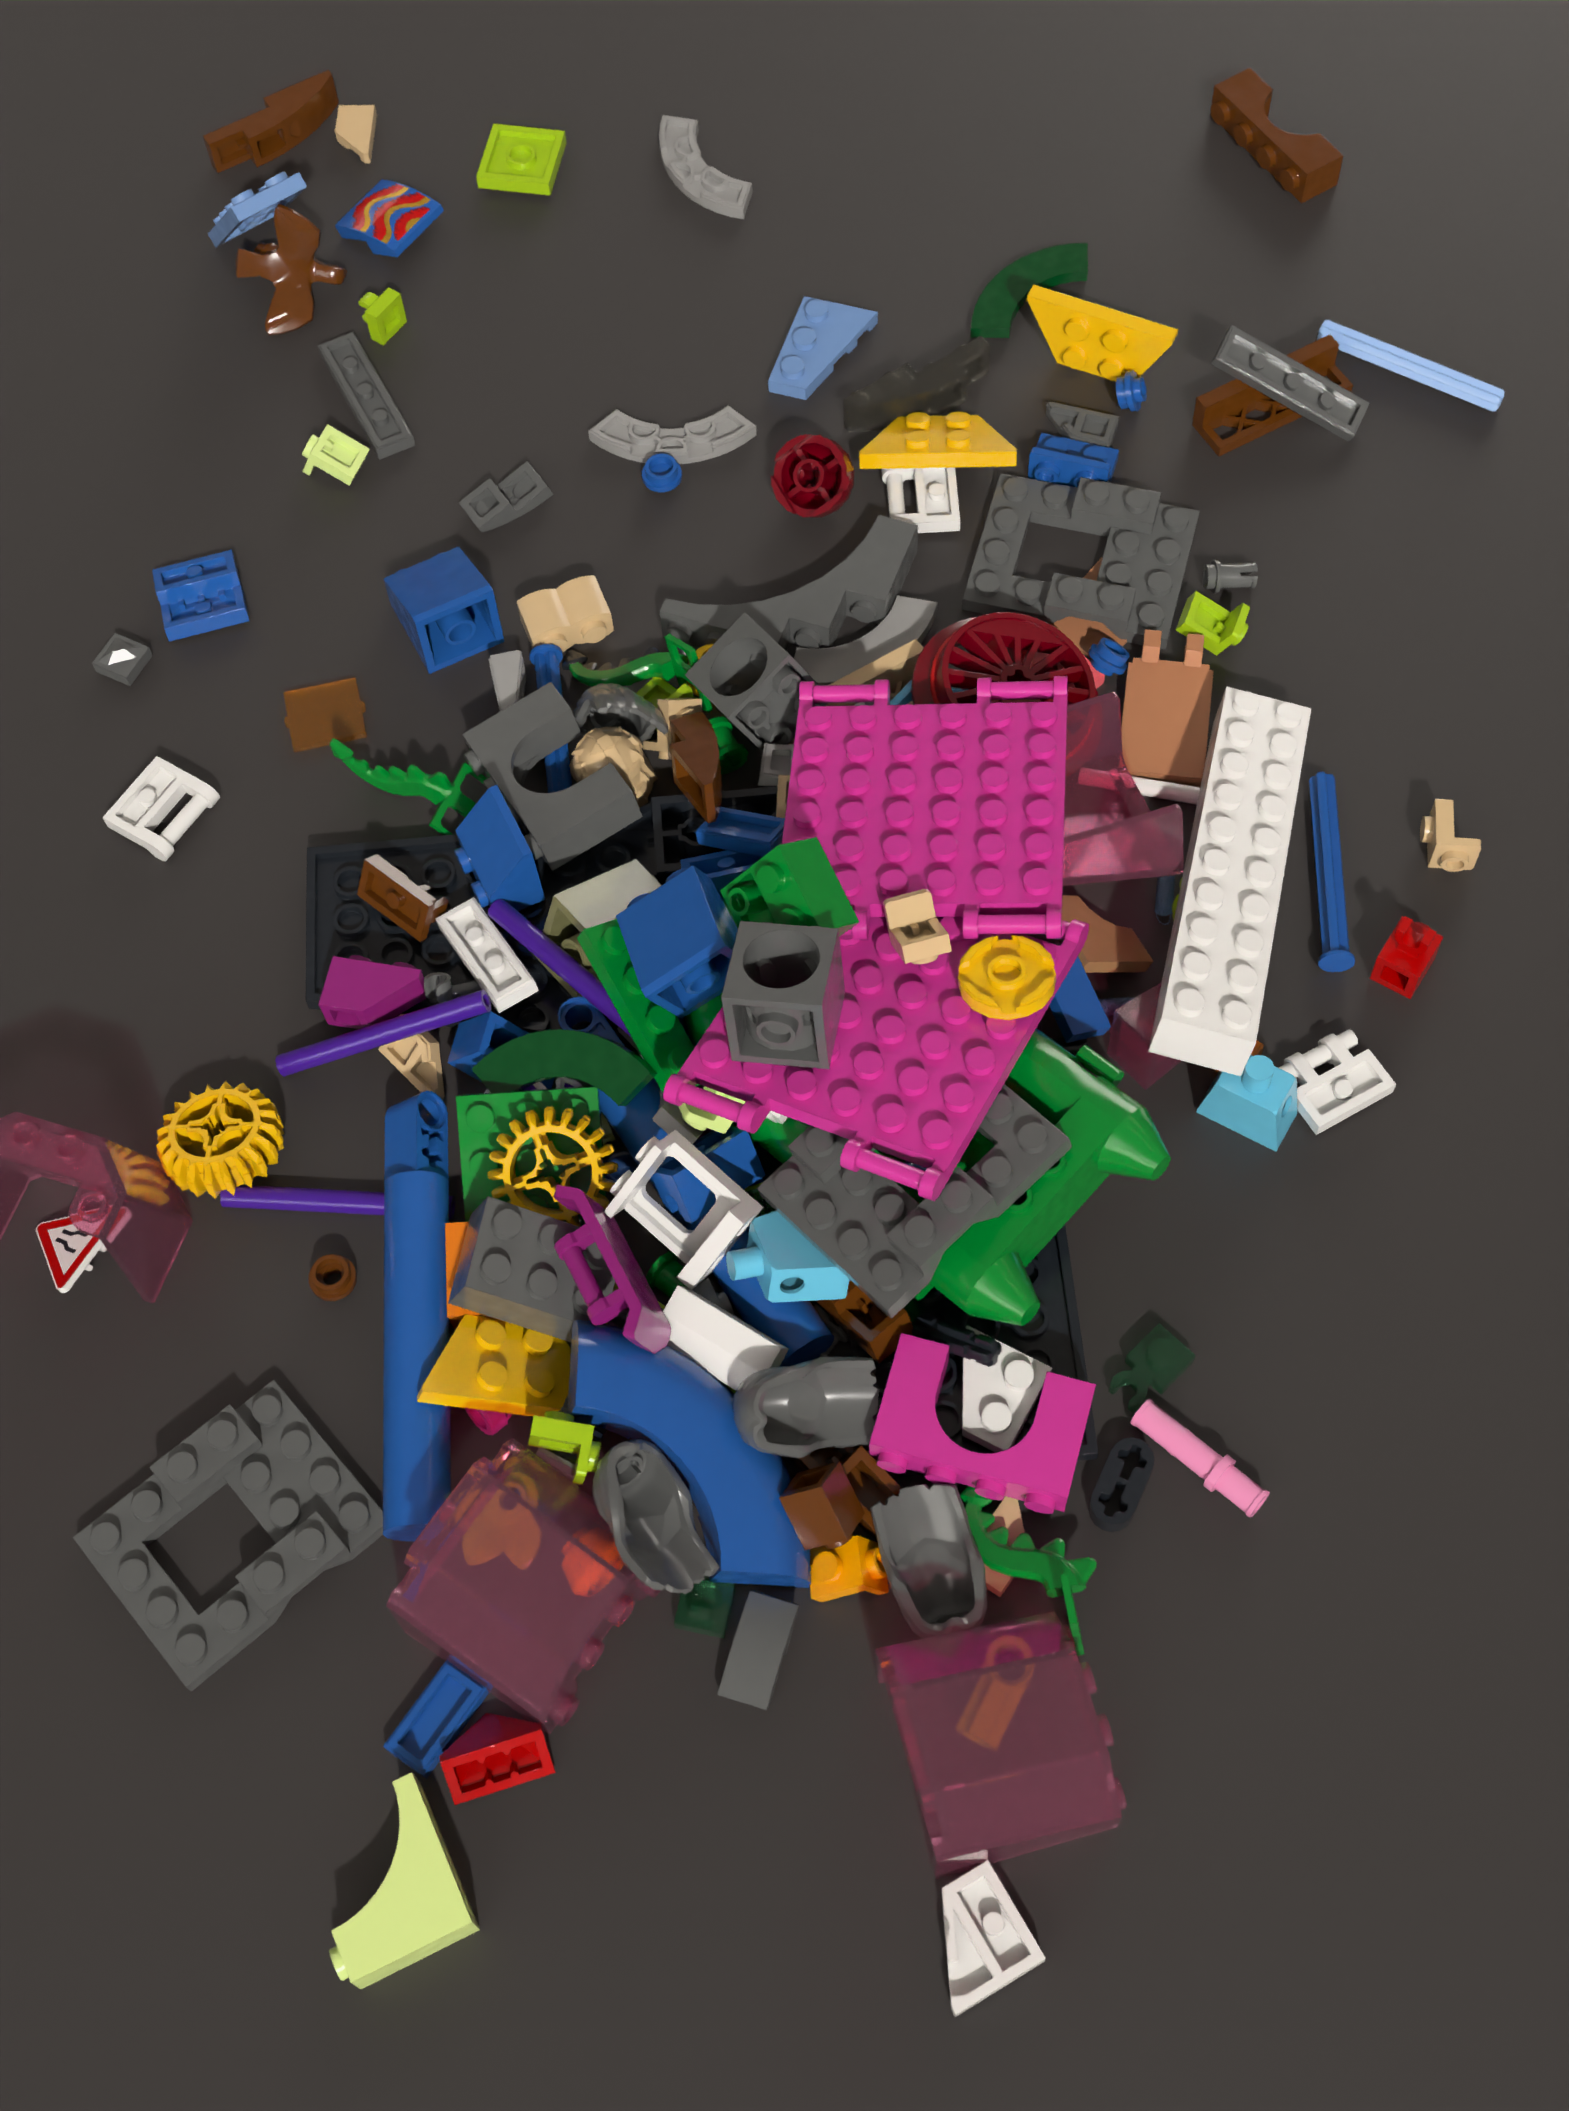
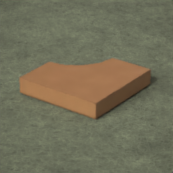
M1063 895L1062 920L1071 923L1073 919L1089 924L1086 942L1078 955L1086 973L1147 971L1154 961L1132 928L1117 926L1104 920L1089 909L1079 896Z

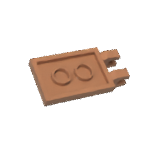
M1145 629L1141 658L1133 657V663L1128 662L1116 773L1201 787L1206 762L1214 671L1209 670L1210 665L1201 664L1204 635L1187 633L1183 662L1159 660L1162 631Z

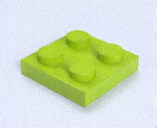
M493 124L476 175L478 188L551 196L567 143L565 131Z

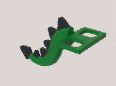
M669 633L665 636L668 647L667 652H660L656 647H651L647 649L641 658L624 657L620 660L617 668H614L613 664L608 662L596 670L597 663L585 664L588 661L587 656L576 650H570L566 654L562 669L570 670L574 678L590 687L601 683L629 686L653 677L669 681L675 675L680 687L684 683L688 685L687 682L694 685L685 674L698 661L695 648ZM696 687L699 697L702 698V710L709 713L712 711L710 700Z

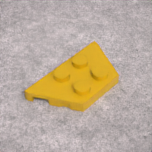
M1033 285L1027 295V301L1056 362L1072 369H1078L1106 378L1110 381L1116 382L1117 377L1125 376V373L1134 370L1137 376L1140 377L1173 344L1178 334V329L1037 285Z
M915 412L907 416H898L860 450V469L1016 466L1017 449L979 415H969L966 412H952L946 416H929L926 413Z
M465 1314L417 1395V1402L533 1417L534 1415L544 1417V1412L546 1411L559 1412L569 1390L571 1349L565 1340L496 1318Z

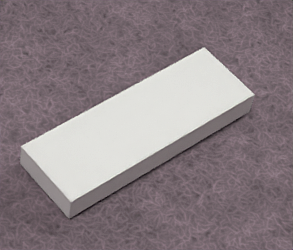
M474 897L435 918L439 929L482 990L487 992L491 1003L498 1013L539 991L535 980Z

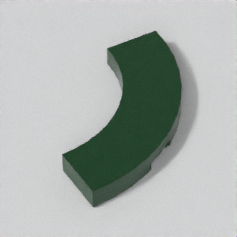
M1071 243L1044 248L1017 259L1001 270L987 284L978 298L972 315L970 338H1009L1012 322L1024 305V300L1027 298L1033 285L1048 289L1064 283L1087 281L1088 243Z
M563 1029L544 1030L512 1039L497 1047L472 1068V1071L491 1093L523 1091L527 1087L554 1077H569L595 1086L607 1094L618 1106H627L657 1074L640 1056L614 1040L583 1031Z

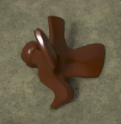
M278 204L274 211V225L278 244L273 242L269 244L261 243L256 246L253 252L238 248L236 256L237 278L261 276L272 281L276 290L265 322V329L268 335L285 334L297 330L313 320L314 300L311 292L312 283L318 281L340 285L347 276L346 269L337 265L324 264L314 258L320 244L321 231L308 218L282 204Z

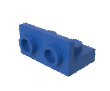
M1041 433L1037 446L1032 447L1029 455L1028 478L1077 488L1081 477L1111 483L1118 462L1119 450Z

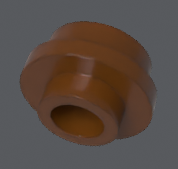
M336 1254L324 1255L313 1264L309 1272V1285L313 1293L320 1299L337 1301L345 1298L352 1292L357 1282V1272L348 1258ZM333 1274L341 1275L339 1282L333 1285L326 1284L329 1276Z

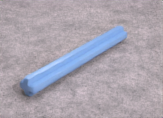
M1325 320L1318 331L1317 340L1330 334L1339 344V351L1488 411L1496 412L1503 401L1505 391L1502 388L1334 321Z

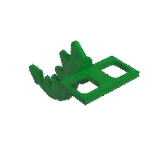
M332 738L329 743L334 757L341 759L350 770L367 783L391 794L423 796L435 805L440 803L428 825L442 835H453L441 825V819L448 808H452L463 817H466L476 805L474 801L460 791V785L465 776L470 774L482 783L487 779L482 774L476 776L470 765L466 762L462 764L452 783L442 772H436L431 775L424 773L415 765H409L407 772L396 766H390L388 771L380 765H376L372 769L366 760L353 757L354 751L339 740Z
M967 1486L960 1494V1497L965 1503L970 1529L984 1564L991 1570L1006 1576L1041 1582L1048 1597L1054 1598L1064 1595L1077 1656L1085 1655L1072 1593L1086 1589V1583L1096 1569V1561L1090 1557L1066 1560L1065 1543L1061 1538H1055L1040 1549H1036L1031 1536L1028 1533H1021L1011 1546H1007L1009 1531L1006 1527H999L990 1532L987 1531V1528L994 1523L995 1517L991 1513L982 1512V1507L991 1503L992 1499L975 1493L974 1487Z

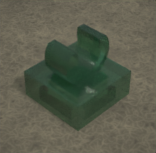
M704 1578L699 1584L694 1583L692 1591L687 1594L681 1593L674 1620L675 1629L725 1639L736 1591L735 1584L709 1581L707 1578Z

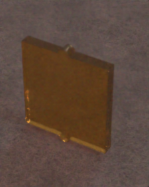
M356 677L284 692L287 717L284 718L286 727L290 729L294 752L328 746L332 738L340 742H347L367 737L363 717L366 706L363 701H360Z

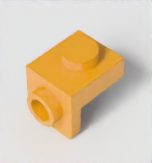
M855 1535L847 1543L834 1549H826L825 1545L810 1549V1593L812 1600L826 1602L863 1591L876 1595L888 1593V1580L881 1560L878 1542Z

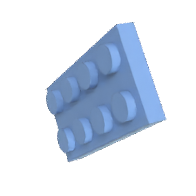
M285 171L265 181V185L258 189V193L254 194L252 189H249L232 198L231 203L225 206V210L219 213L220 216L213 220L215 226L208 233L215 248L273 218L278 204L288 207L307 188L300 173L298 172L288 177Z

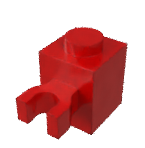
M1402 916L1377 956L1370 979L1411 1000L1435 960L1443 936L1437 934V931L1424 923L1413 922V919Z

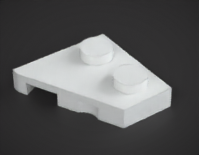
M968 1325L966 1326L967 1329L975 1331V1334L986 1335ZM1000 1342L1002 1352L998 1356L997 1363L993 1366L988 1367L977 1363L974 1359L969 1360L963 1357L962 1436L995 1453L1013 1447L1042 1392L1046 1373L1052 1371V1367Z
M988 1860L942 1888L951 2010L956 2017L1045 1962L1046 1958Z

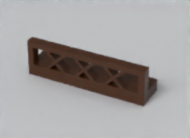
M1330 334L1286 355L1321 376H1327L1332 382L1352 392L1353 384L1335 365L1339 344ZM1234 379L1196 397L1192 426L1219 457L1303 416L1242 381ZM1253 410L1271 413L1270 418L1263 421L1247 419L1246 414ZM1226 426L1237 428L1238 430L1236 434L1222 440L1213 429Z

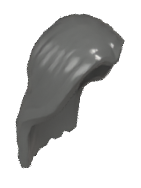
M601 683L585 690L576 704L577 708L574 709L575 720L580 731L584 734L595 728L621 726V729L635 735L641 741H645L651 738L656 728L664 735L668 733V725L661 711L642 696L631 691L628 687L619 684Z
M820 1357L793 1366L773 1367L751 1374L739 1385L733 1399L734 1421L741 1438L759 1452L793 1458L805 1457L812 1451L820 1448H845L869 1445L875 1426V1421L872 1417L878 1413L879 1389L873 1386L876 1383V1376L871 1372L875 1369L873 1358Z
M636 1439L612 1447L598 1462L593 1479L592 1494L600 1516L610 1527L621 1560L636 1575L639 1581L654 1590L665 1589L671 1593L687 1594L692 1591L694 1583L699 1584L704 1580L705 1576H712L719 1569V1565L697 1534L693 1517L692 1498L688 1488L668 1459L654 1444L646 1440Z
M935 1483L931 1488L926 1484L902 1488L899 1490L898 1496L891 1495L885 1500V1505L879 1501L870 1507L881 1560L891 1590L912 1632L922 1640L939 1645L967 1639L982 1626L987 1611L985 1565L975 1544L967 1512L958 1489L954 1484Z

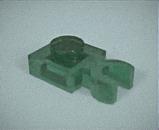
M1158 1323L1126 1355L1125 1363L1133 1370L1117 1373L1111 1380L1109 1392L1113 1395L1122 1386L1132 1387L1136 1395L1129 1401L1128 1409L1134 1412L1145 1402L1147 1389L1150 1386L1162 1395L1194 1362L1196 1355Z

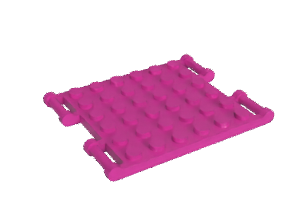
M1054 676V681L992 682L991 677L977 678V703L890 705L889 680H875V684L815 686L814 681L800 682L799 708L782 844L814 837L818 838L859 920L858 924L843 935H852L853 940H868L870 918L886 917L883 906L885 899L921 889H928L932 894L936 917L963 916L964 939H979V934H1046L1047 939L1062 938L1068 676ZM1053 699V702L992 703V700ZM874 702V705L815 706V703Z
M963 916L936 917L949 933L952 951L938 955V958L930 963L905 964L891 945L886 917H871L868 940H853L852 935H841L839 937L845 996L829 1069L732 1061L722 1006L679 1072L669 1077L664 1087L663 1099L677 1106L685 1103L737 1123L738 1129L752 1134L757 1132L768 1113L773 1111L849 1140L841 1153V1167L854 1172L863 1169L918 1190L919 1196L935 1201L941 1194L1083 948L1088 936L1089 924L1073 919L1071 923L1062 920V938L1060 940L1064 941L1059 946L1025 934H979V939H964ZM1011 935L1024 936L1040 943L1052 955L1056 972L1054 994L1042 1009L1027 1017L1012 1020L994 1019L974 1011L962 999L958 986L959 964L963 955L972 945L993 936H998L999 940H1011ZM696 1084H700L702 1086L708 1087L710 1089L719 1091L721 1093L727 1094L729 1096L738 1098L746 1102L744 1104L736 1102L734 1100L696 1087ZM873 1148L882 1151L884 1153L920 1165L927 1169L926 1171L915 1168L905 1163L872 1152L871 1150Z

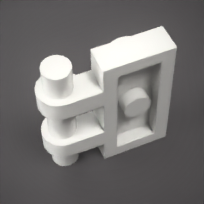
M1350 1029L1337 1036L1335 1034L1325 1036L1318 1041L1317 1047L1304 1054L1294 1053L1284 1059V1065L1278 1067L1292 1074L1297 1079V1083L1301 1085L1297 1088V1110L1316 1135L1393 1093L1396 1083L1369 1049L1354 1057L1348 1050L1358 1045V1039ZM1326 1062L1335 1066L1320 1076L1314 1070Z

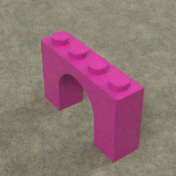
M901 1333L869 1443V1454L877 1461V1466L886 1471L899 1474L905 1473L906 1469L926 1474L925 1478L934 1484L950 1483L955 1485V1483L974 1487L975 1493L992 1500H1003L1005 1496L1024 1501L1025 1507L1039 1513L1052 1514L1054 1510L1065 1512L1096 1384L1047 1372L1035 1419L1027 1435L1018 1444L1001 1452L987 1454L972 1452L960 1447L945 1434L939 1424L935 1411L948 1365L949 1345Z

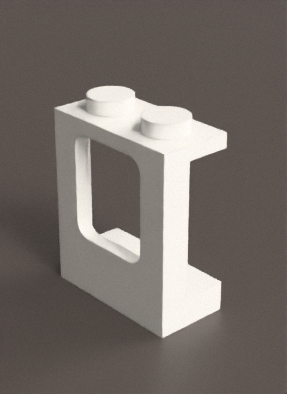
M675 1129L660 1141L655 1136L652 1137L641 1148L635 1157L640 1163L633 1173L630 1170L626 1171L613 1185L610 1193L615 1197L604 1213L612 1218L625 1209L686 1264L676 1278L692 1290L715 1269L763 1207ZM667 1156L674 1157L716 1196L714 1206L695 1230L686 1229L646 1192L647 1182Z

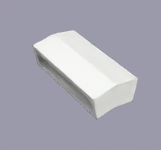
M678 1285L663 1310L671 1327V1335L667 1345L686 1355L710 1375L736 1391L739 1385L751 1374L763 1369L779 1367L789 1350L784 1345L685 1286Z

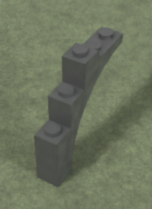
M878 515L866 538L846 560L823 577L795 591L763 601L733 605L694 604L666 598L660 609L663 637L670 633L685 643L699 647L715 644L745 612L785 651L788 650L791 643L799 645L801 648L811 649L833 647L846 616L853 617L864 623L879 625L888 615L897 595L899 596L917 554L918 525Z

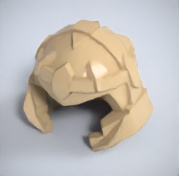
M621 726L595 728L587 732L571 754L573 759L569 765L570 773L577 783L612 763L632 790L639 808L649 802L648 797L652 791L653 782L658 779L649 760L642 751L643 745L641 740L621 729Z

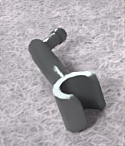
M443 972L431 973L424 977L425 997L428 999L437 997L439 1003L482 990L476 980L452 985L450 975Z

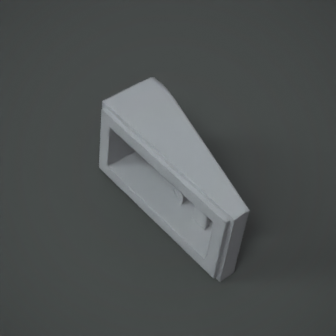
M520 650L490 655V659H488L500 711L524 698L527 675Z

